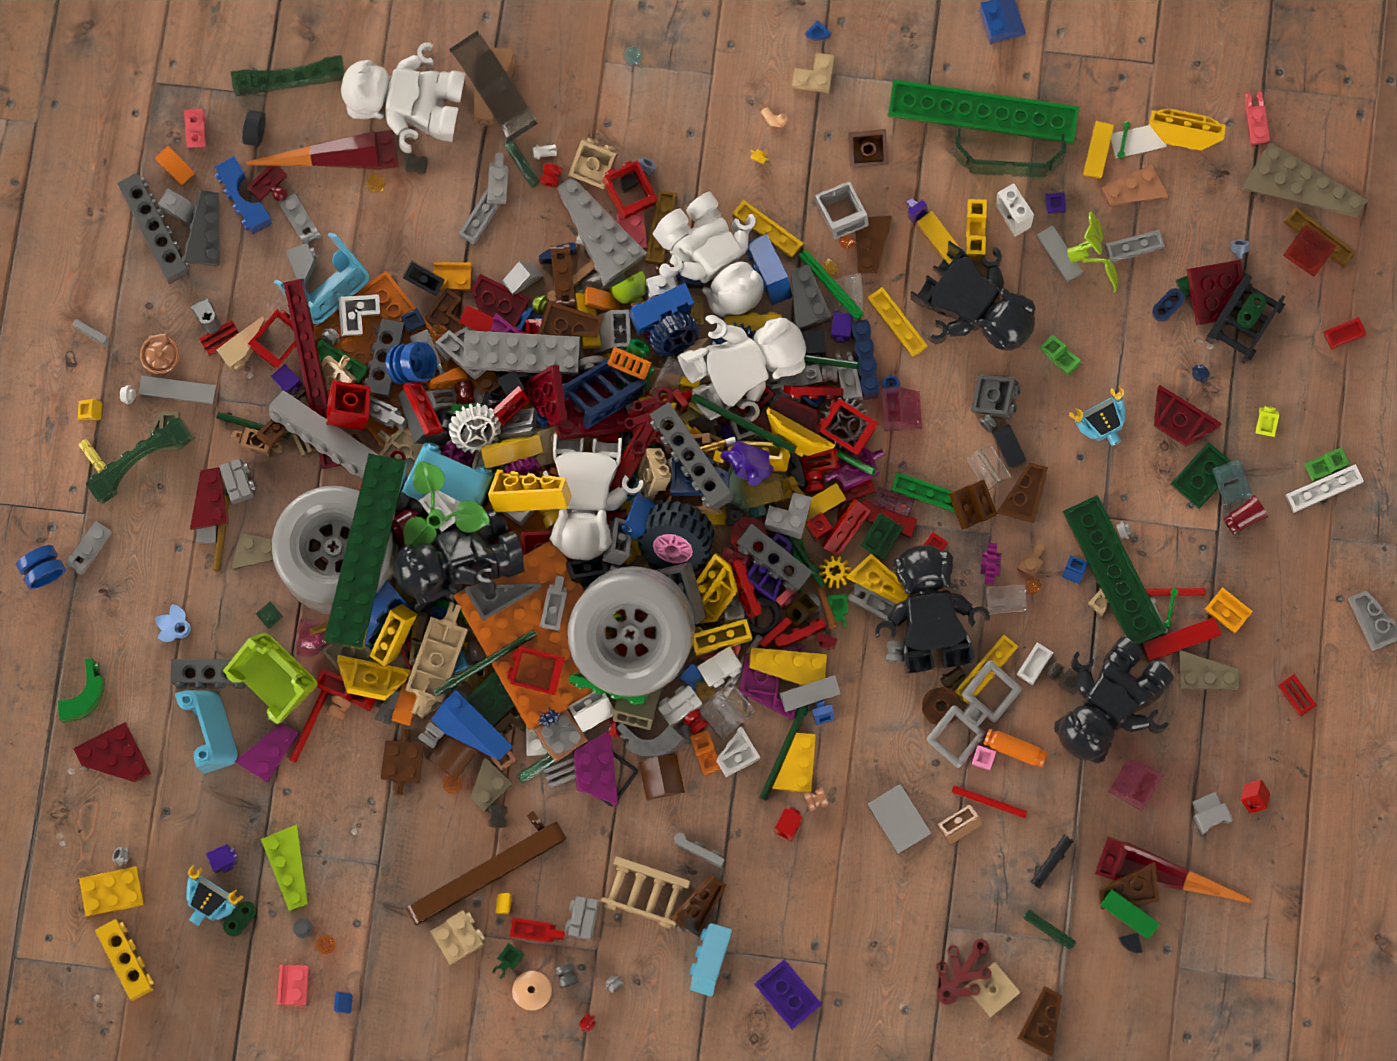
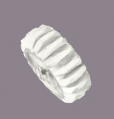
M478 403L475 407L469 404V408L466 409L462 406V412L456 411V416H452V422L449 423V434L452 437V442L456 444L458 449L462 448L464 452L469 449L472 454L474 450L480 453L482 446L494 444L493 440H498L496 435L501 434V423L498 422V417H494L492 408L488 409L486 405L481 407ZM489 423V427H488L487 431L484 432V429L486 428V425ZM465 424L466 427H465V429H464V432H463L462 434H460L461 429H462L463 425Z

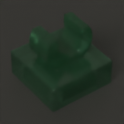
M271 601L255 613L268 629L283 618Z

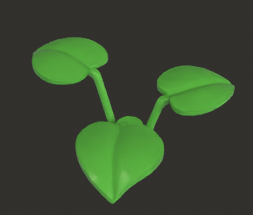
M424 461L416 465L413 472V485L420 494L431 492V511L427 517V522L421 517L411 518L407 521L404 527L405 545L411 544L416 546L422 542L431 544L437 535L435 528H439L443 521H447L453 516H457L455 523L464 532L477 531L483 526L488 525L490 520L481 505L469 500L458 504V512L444 516L440 509H435L434 490H439L444 485L445 477L442 470Z

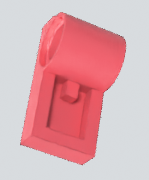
M184 110L187 148L206 147L205 110Z

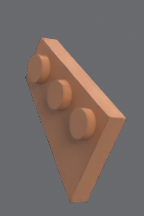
M1152 164L1101 188V192L1109 206L1169 198Z

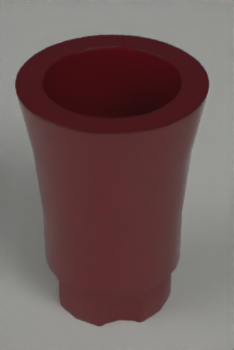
M1253 495L1223 519L1230 532L1235 534L1258 521L1268 518V515L1261 502Z

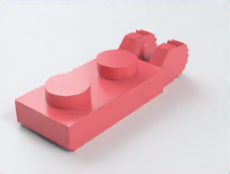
M1257 92L1258 106L1253 107L1250 93H1245V111L1250 145L1270 142L1262 92Z

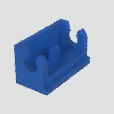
M636 493L635 499H632V507L625 521V524L632 529L624 525L621 528L634 540L645 532L649 510L654 508L655 505L653 501L640 493Z

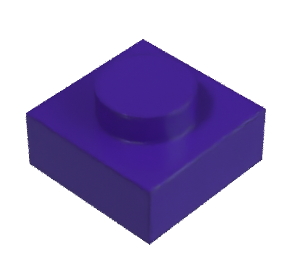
M1065 192L1048 193L1045 195L1047 214L1066 213Z

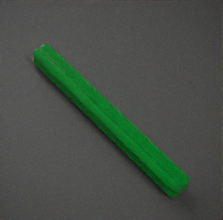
M803 251L799 256L806 265L809 264L811 271L854 319H861L864 316V312L808 251Z

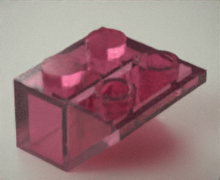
M905 388L882 389L884 431L922 429L920 391Z
M1127 759L1108 792L1142 812L1163 775L1147 765Z

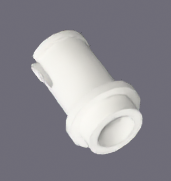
M555 144L540 147L536 145V147H533L534 159L538 158L540 160L542 157L557 156Z

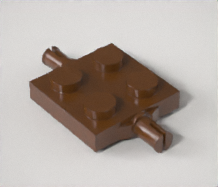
M403 729L402 740H385L380 779L396 783L395 795H403L404 784L410 782L420 783L425 745L409 741L410 729Z

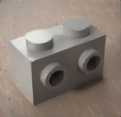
M615 517L608 525L612 544L608 550L604 551L603 561L621 566L625 560L629 559L632 537L621 529L623 525L632 529L625 524L626 520Z

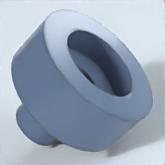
M646 157L639 159L644 173L652 175L656 165Z
M1235 240L1231 242V252L1236 253V258L1238 259L1244 258V253L1250 251L1249 241Z

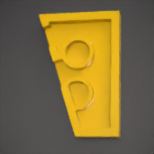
M872 554L847 576V579L896 604L906 601L907 597L912 595L904 592L897 576Z
M796 733L772 790L811 793L816 734Z

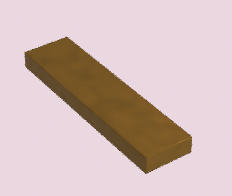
M658 190V201L655 205L645 263L662 265L665 261L667 249L661 246L653 233L658 223L666 215L674 211L677 193Z
M1297 207L1284 221L1287 226L1343 268L1356 254V251Z

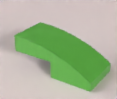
M1053 334L1039 347L1067 376L1081 364V360L1070 352L1067 346Z
M1342 447L1304 464L1312 482L1350 465Z

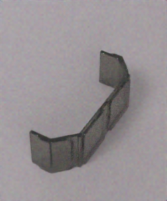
M479 31L474 32L449 49L499 123L509 142L514 141L538 125L528 105Z

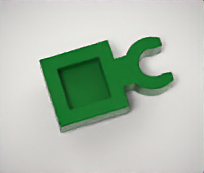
M847 595L827 596L835 622L841 621L843 628H846L847 622L843 615L848 614Z

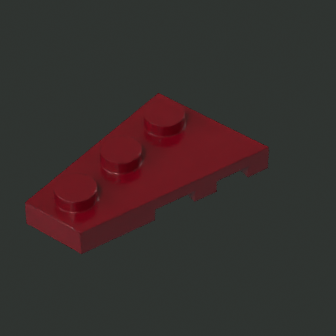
M220 467L200 471L190 530L229 524Z

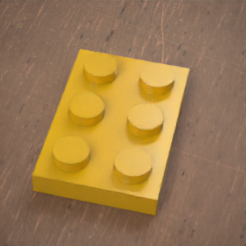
M137 866L79 878L86 917L144 905Z

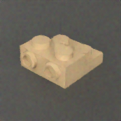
M595 139L581 140L569 176L604 189L605 186L602 180L605 172L614 167L619 153L615 152L616 148L605 144L602 147L597 145L598 141Z
M661 448L646 449L636 471L638 481L643 480L642 494L651 501L654 500L658 491H665L668 483L671 481V473L666 465V458Z
M464 910L430 931L450 965L484 946L482 942L485 939L479 929H474L472 925L475 922L469 912L465 913Z

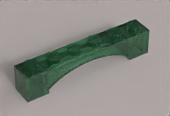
M338 55L325 57L320 61L286 69H244L231 71V79L235 95L242 96L343 81L346 71L343 57Z
M179 417L170 419L165 427L153 431L151 437L147 440L139 441L133 450L124 452L120 455L119 460L107 464L104 467L105 470L90 476L89 481L85 484L97 502L104 504L117 495V488L122 478L133 465L145 456L167 447L176 446L181 449L193 441L195 436L185 421Z

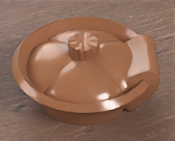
M167 333L149 336V339L144 342L140 350L142 365L148 371L156 374L172 370L180 357L177 343L168 337Z

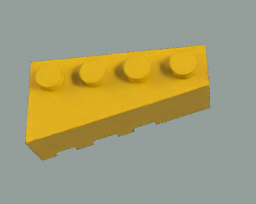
M498 469L488 493L494 512L567 509L572 497L566 478L545 475L539 478L535 474L529 473L527 476H523L514 471L507 474L503 470Z

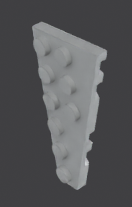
M573 177L558 186L560 197L571 214V219L578 229V234L588 255L595 264L596 271L599 272L603 286L646 257L647 252Z

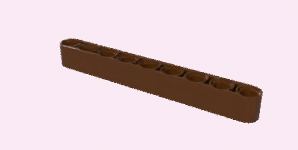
M554 822L412 903L406 910L415 926L556 847L567 838L558 822Z

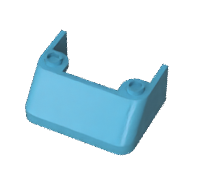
M329 233L328 236L339 248L332 257V263L337 271L310 295L306 291L314 324L324 322L339 308L338 299L340 297L353 296L369 280V274L341 239L333 233ZM275 280L274 283L286 296L284 284Z

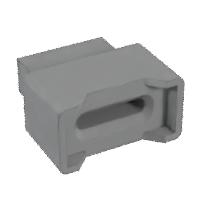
M1216 792L1192 802L1197 813L1194 816V820L1201 835L1206 834L1210 827L1219 823L1230 824L1233 822L1226 803H1220Z

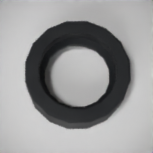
M248 111L242 131V142L244 145L260 146L266 125V115L264 112Z
M757 598L761 606H766L772 611L773 620L771 624L764 628L756 627L751 622V619H748L745 611L744 619H747L751 633L765 636L779 624L780 613L776 604L770 599Z

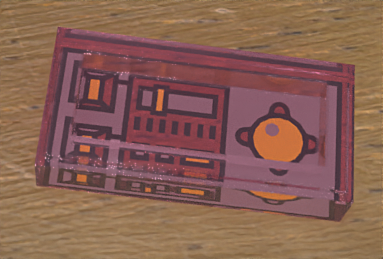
M878 487L872 505L909 517L915 499Z

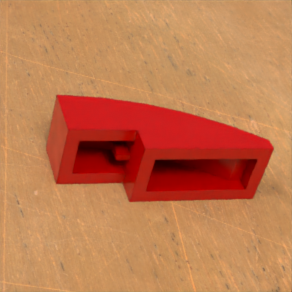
M325 669L321 670L316 680L318 682L316 688L324 690L333 696L342 697L351 702L352 705L370 712L376 701L375 698L347 693L342 676Z

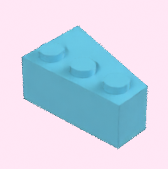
M709 923L708 929H703L701 936L703 945L702 947L698 946L695 954L698 960L696 964L692 963L689 973L693 975L691 991L713 997L715 984L720 974L732 929Z

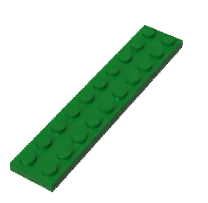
M893 79L888 117L1074 144L1079 106Z

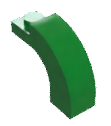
M93 658L85 659L86 686L82 693L75 698L58 701L59 720L62 723L86 717L94 711L103 697L105 678L97 676L100 674L99 663H96Z

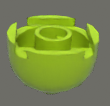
M640 271L609 289L614 298L620 303H638L643 301L642 296L647 292L646 277L643 271Z

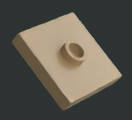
M996 962L988 967L992 972L990 979L972 980L965 986V988H968L972 983L980 986V994L972 997L989 1018L1021 993ZM983 971L982 975L984 977H987L989 975V971ZM973 986L971 988V992L976 993L978 991V988L976 986Z

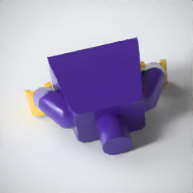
M737 441L730 451L720 452L715 450L712 460L723 463L724 460L729 461L735 475L748 480L751 486L758 485L773 471V466L769 464V452Z

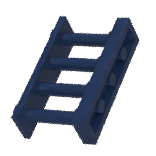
M608 357L602 363L569 383H564L562 389L565 394L564 400L569 398L584 412L583 425L589 429L645 395L647 382L642 379L632 382L621 370L607 365L610 358ZM612 372L627 387L618 390L604 376ZM598 381L612 396L604 399L590 384ZM583 389L598 404L594 407H589L575 393Z

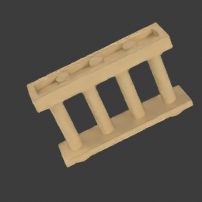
M616 856L613 864L617 867L616 870L618 872L609 898H601V903L604 904V907L614 911L615 908L660 922L659 926L671 929V926L676 928L677 924L671 921L670 918L674 914L680 893L684 889H689L690 881ZM628 871L636 873V880L628 903L624 905L616 902L625 873L627 874ZM649 877L654 879L653 882L655 884L646 911H642L634 907L643 880ZM667 883L673 885V892L663 918L654 915L653 912L661 888Z

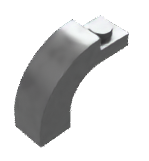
M620 723L616 727L620 731V737L625 741L629 740L625 747L635 754L646 757L669 755L678 750L688 739L673 725H669L660 736L652 740L643 739L627 724Z

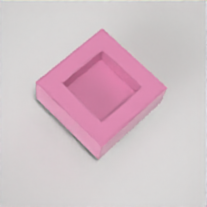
M978 745L971 765L990 771L996 751Z

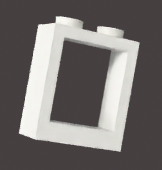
M1014 183L999 191L995 207L1014 237L1031 228L1034 214Z

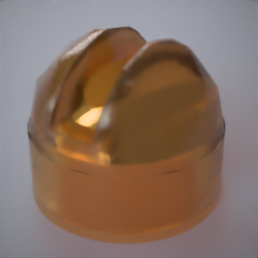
M849 235L839 239V244L844 249H849L856 244Z

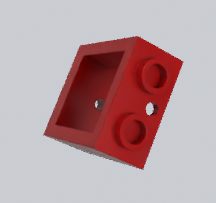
M638 160L633 163L628 161L622 165V168L617 170L612 168L605 172L602 182L622 220L656 205L658 198ZM633 172L646 197L624 207L611 182Z
M278 309L275 310L247 345L276 370L296 348V341L290 345L280 359L275 357L257 341L276 318L293 331L292 322L289 319L290 315L286 311H279Z
M838 399L837 402L833 401L828 409L830 411L828 417H823L818 425L820 428L819 433L859 456L879 424L841 399ZM841 406L868 423L854 447L826 430Z
M519 646V650L515 649L512 658L515 661L514 669L510 668L507 676L510 684L555 696L565 658ZM523 652L556 661L549 689L516 681Z

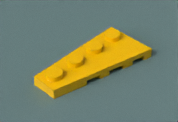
M750 648L748 668L802 686L825 678L827 654Z

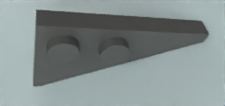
M540 583L496 585L495 593L490 595L481 593L478 586H469L464 589L484 621L542 588Z

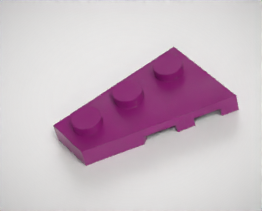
M281 723L234 762L268 783L299 733Z

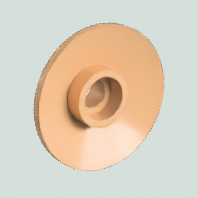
M527 971L516 978L512 993L514 1000L520 1007L526 1010H538L548 1003L552 988L544 974L537 971ZM531 986L535 987V992L532 994L528 992V988Z

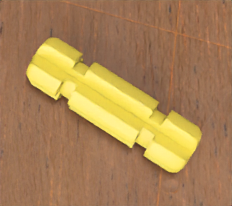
M87 439L82 440L79 446L82 451H85V455L98 473L105 471L107 466L101 461L102 459L94 448L91 447L92 445Z

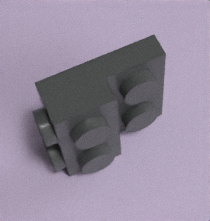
M979 374L971 411L973 413L989 414L997 418L1011 419L1012 414H1016L1017 411L1016 396H1019L1021 393L1019 382L1015 378Z

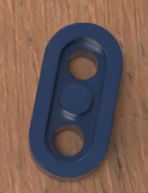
M1177 288L1170 289L1154 305L1152 310L1154 319L1159 322L1167 321L1182 306L1185 299L1184 293ZM1176 297L1178 301L1173 302L1171 298ZM1163 310L1165 315H1159L1158 311Z

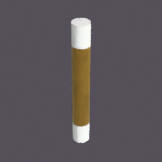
M735 437L701 446L700 448L704 453L735 445L736 440ZM688 455L685 459L694 457V455Z

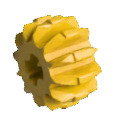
M834 556L830 557L831 562L824 559L823 562L826 566L820 565L819 567L823 571L819 574L821 577H825L823 579L825 583L829 581V588H832L833 583L837 589L840 588L839 582L844 586L847 584L845 579H847L848 573L851 572V567H846L848 564L847 560L841 563L842 557L840 556L837 561L834 560ZM838 569V573L835 576H833L832 572L830 571Z

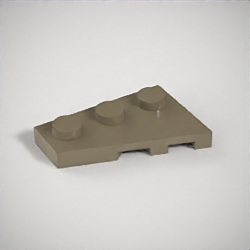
M1179 650L1180 690L1239 689V669Z

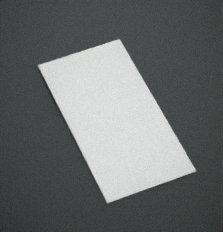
M1150 125L1127 130L1124 146L1125 156L1167 147L1166 143L1160 139ZM1123 131L1112 133L1111 136L1116 159L1118 158L1117 153L1120 151Z

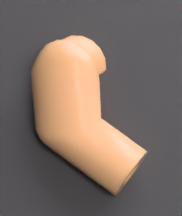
M768 107L761 111V114L770 126L783 127L788 121L785 114L773 115Z

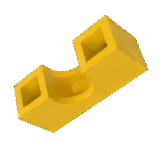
M968 199L965 253L971 260L981 261V258H985L987 200Z

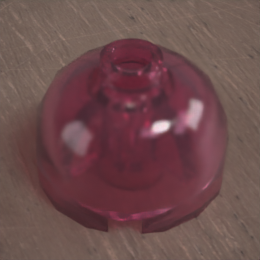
M300 619L297 631L299 637L296 640L297 656H315L321 651L323 645L326 646L327 642L324 641V632L312 636L309 631L310 628L320 625L316 620Z

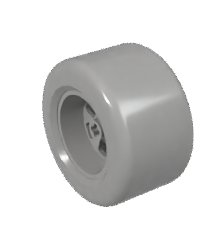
M324 486L309 490L294 499L285 508L274 528L272 557L275 568L290 593L299 602L312 610L325 614H330L340 575V572L337 573L335 570V563L343 560L348 539L344 540L340 537V532L344 526L351 529L359 491L342 486ZM333 526V534L331 536L324 537L320 533V531ZM392 529L376 594L386 581L391 583L394 577L393 567L397 556V544L393 537ZM313 539L321 542V549L319 551L309 552V545ZM334 545H336L338 549H335L334 552H332L330 548H333ZM322 557L328 560L327 568L324 571L314 565Z
M643 567L618 568L597 578L590 584L576 603L568 626L570 652L580 672L598 688L621 696L645 695L668 684L683 667L691 650L695 635L693 611L684 592L664 574ZM624 609L627 620L620 623L613 617V613ZM636 609H641L648 614V617L643 622H638L634 619ZM655 626L657 632L656 639L645 637L644 629ZM605 627L616 628L617 637L606 639ZM628 629L635 631L633 636L627 635ZM619 643H623L628 647L626 656H622L614 651V648ZM643 643L649 649V652L638 657L635 652V646Z

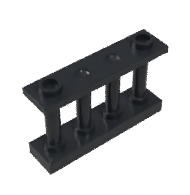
M1245 274L1205 339L1211 345L1214 340H1220L1244 354L1241 361L1243 364H1245L1247 359L1251 361L1256 353V350H1254L1256 344L1276 312L1280 314L1286 305L1283 303L1285 296L1282 295L1279 301H1276L1252 287L1253 284L1250 282L1253 277ZM1243 293L1251 295L1259 293L1265 297L1266 304L1274 308L1269 317L1261 313L1258 320L1264 323L1259 333L1251 328H1241L1237 324V320L1231 315L1234 308L1241 310L1245 303L1240 299ZM1226 324L1228 326L1229 324L1253 338L1254 341L1251 346L1247 348L1225 335L1224 331L1221 330L1223 325Z

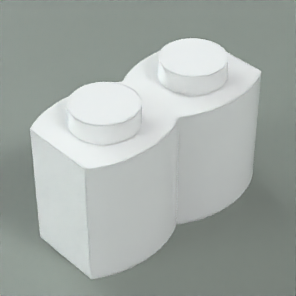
M729 646L697 668L709 687L714 686L717 688L725 683L724 679L729 675L733 678L741 673L740 668L743 665Z

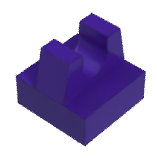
M911 198L906 202L909 219L914 224L929 213L927 204L923 200L917 203Z

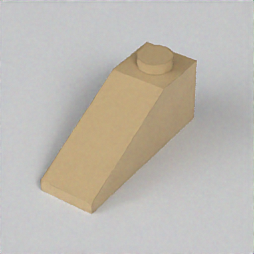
M263 316L217 349L218 354L232 372L242 369L252 354L253 350L247 345L265 324L266 321Z

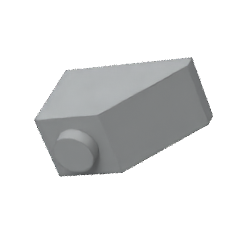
M167 189L158 203L160 209L190 226L194 217L195 205L181 195Z
M307 243L286 251L296 278H304L305 288L316 266L314 259L317 258L314 248H309Z

